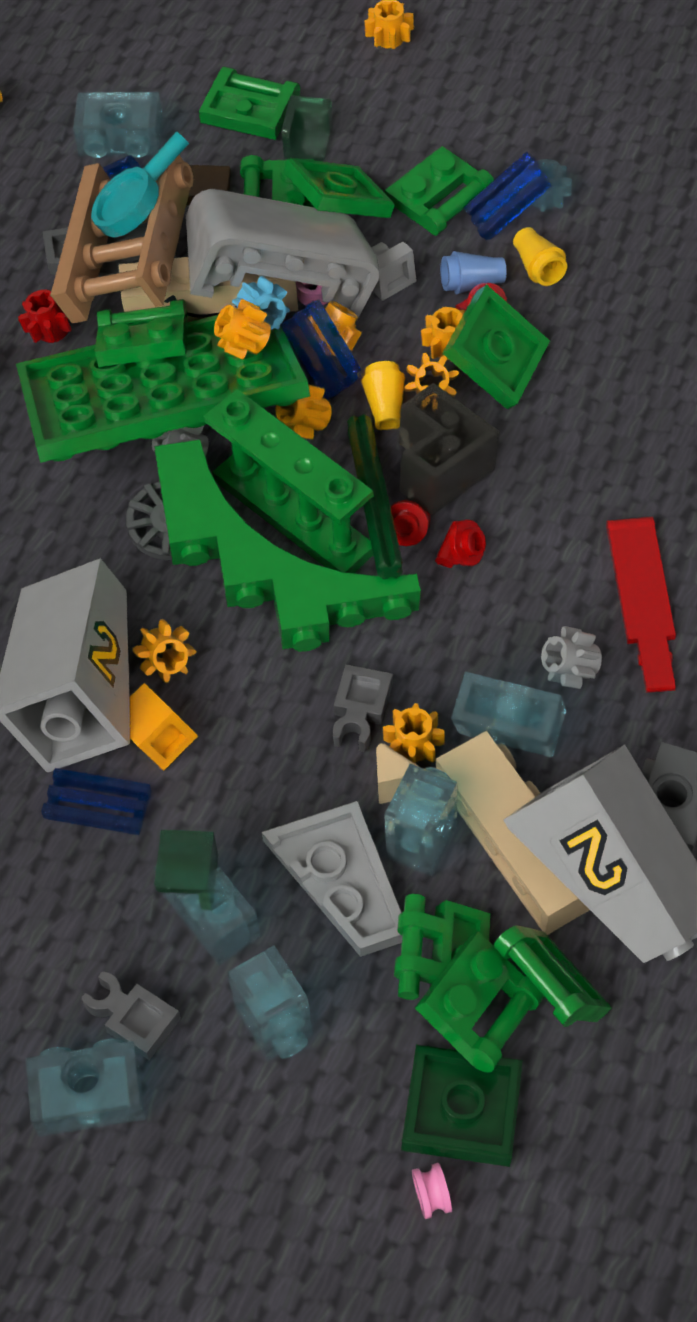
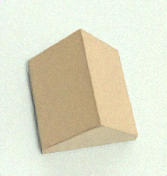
M380 743L376 748L379 804L417 796L421 792L420 767L386 744Z

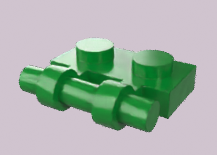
M420 894L406 895L404 912L398 915L397 931L402 935L401 956L395 959L394 977L399 979L398 996L406 1000L417 999L419 997L420 981L430 984L431 987L467 938L479 931L489 941L490 913L445 900L435 907V916L425 913L426 898ZM423 937L433 940L432 960L422 957Z

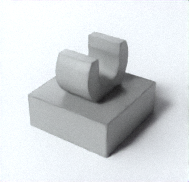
M380 242L371 247L378 259L380 273L373 292L381 301L416 282L414 254L407 244L401 242L389 249L386 244Z

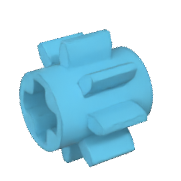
M260 276L257 283L247 284L243 282L237 298L232 300V303L237 307L241 299L260 307V310L267 313L264 321L270 324L271 329L276 328L278 330L286 313L290 312V309L282 301L287 291L278 284H273L264 276Z

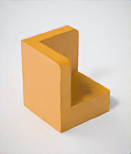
M143 683L129 697L130 739L164 771L198 735Z

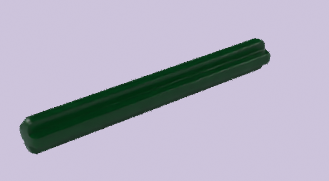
M365 414L360 417L353 415L348 419L347 423L357 478L373 490V497L363 507L377 575L384 580L390 577L397 579L403 573V561L372 421Z

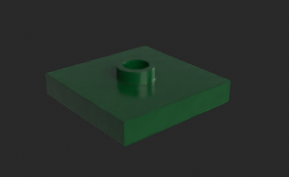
M416 1044L401 1151L510 1167L523 1060L502 1057L494 1070L487 1073L472 1066L457 1050Z

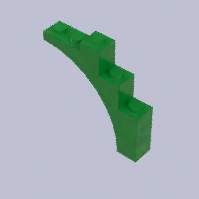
M200 440L154 446L173 565L197 566L206 563L208 560L219 558L227 607L254 608L266 601L274 600L282 649L293 648L296 651L305 652L318 648L321 643L329 642V625L338 624L341 627H354L363 623L365 619L382 616L388 620H399L409 616L412 611L419 610L421 590L417 574L401 575L397 579L390 577L384 580L379 576L345 573L306 562L273 545L245 523L226 501L210 473Z

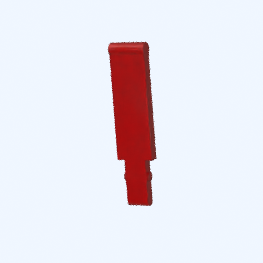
M654 517L606 521V528L627 644L637 643L639 652L637 655L638 665L642 668L646 693L674 691L676 686L672 668L673 656L672 652H669L667 640H675L676 633Z

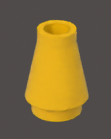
M531 227L523 228L517 232L513 239V244L520 254L530 280L543 286H550L560 281L567 271L565 252L537 234Z
M379 361L372 363L365 368V375L361 379V384L375 420V427L378 430L397 429L402 425L401 410L405 375L400 371L399 365L395 362Z

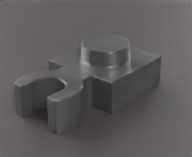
M345 665L334 702V715L342 716L335 722L333 727L334 746L340 747L344 735L349 732H355L360 735L358 741L359 751L365 752L369 748L371 735L368 722L382 725L393 685L392 673Z
M101 972L98 976L100 983L104 988L110 990V994L103 1000H95L85 993L82 996L85 1008L90 1014L97 1017L111 1016L105 1024L107 1033L150 1060L180 1021L179 1011L139 984H136L130 993L126 995L122 992L119 981L115 976L107 972Z

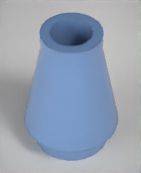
M453 251L451 256H443L441 260L440 274L443 289L445 291H454L457 295L471 291L480 283H504L506 280L505 260L503 257H488Z

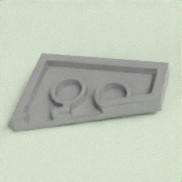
M357 801L262 832L263 842L360 957L402 943V935L397 931L398 915L401 913V910Z

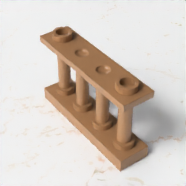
M180 155L156 180L159 185V197L151 213L141 223H148L145 236L107 244L108 236L91 219V212L96 197L111 179L100 163L84 166L50 295L72 324L87 321L91 303L94 297L98 295L141 287L155 307L164 305L167 287L171 282V270L190 188L193 185L191 167L182 160ZM140 255L136 270L98 277L103 263Z

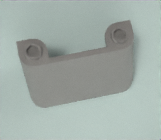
M208 189L195 195L187 211L186 229L191 295L212 298L214 287L219 283L230 280L231 286L239 287L245 273L322 286V302L329 303V301L333 300L353 311L359 318L379 280L378 259L354 219L347 214L318 211L314 207L217 189Z

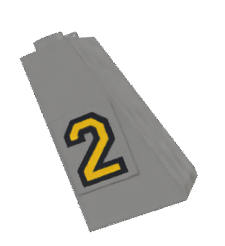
M101 558L21 588L0 672V722L46 772H51L130 744L126 589Z
M625 745L547 788L503 820L508 829L643 963L662 954L666 961H670L694 946L692 940L697 938V861Z

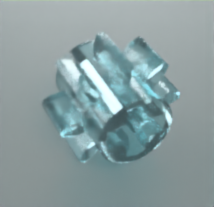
M541 159L534 164L529 163L528 175H520L519 192L524 193V204H532L540 209L541 212L554 207L562 208L563 197L571 196L572 179L566 178L567 167L561 166L558 162L551 159Z

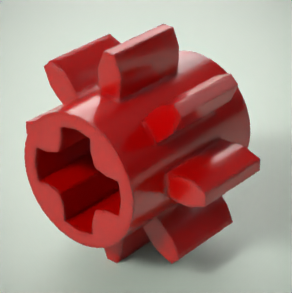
M43 289L30 294L22 302L26 313L18 316L24 332L30 333L35 343L40 340L47 343L58 342L72 330L68 317L50 296V290Z

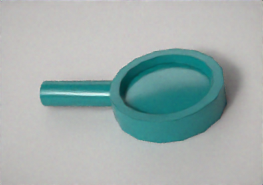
M175 132L144 168L134 167L126 169L111 179L103 187L93 204L91 219L105 235L113 238L123 236L137 228L151 213L159 197V185L156 180L188 146V141L178 132Z

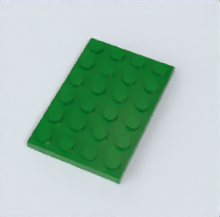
M218 315L188 322L186 355L98 367L95 345L16 363L40 463L50 460L65 461L72 458L75 454L95 449L109 450L115 448L120 443L139 438L154 439L163 435L164 432L184 427H202L206 425L203 416L236 388L262 408L273 405L288 406L295 403L298 399L310 397L308 380L281 325L278 330L276 328L270 330L269 339L259 353L253 354L247 351L244 360H241L224 352V348L218 346L221 338L214 334V325Z

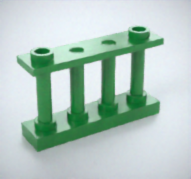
M237 388L203 416L204 422L229 440L232 445L233 454L212 471L213 478L217 484L326 568L345 573H355L373 556L371 541L353 528L350 517L373 497V490Z

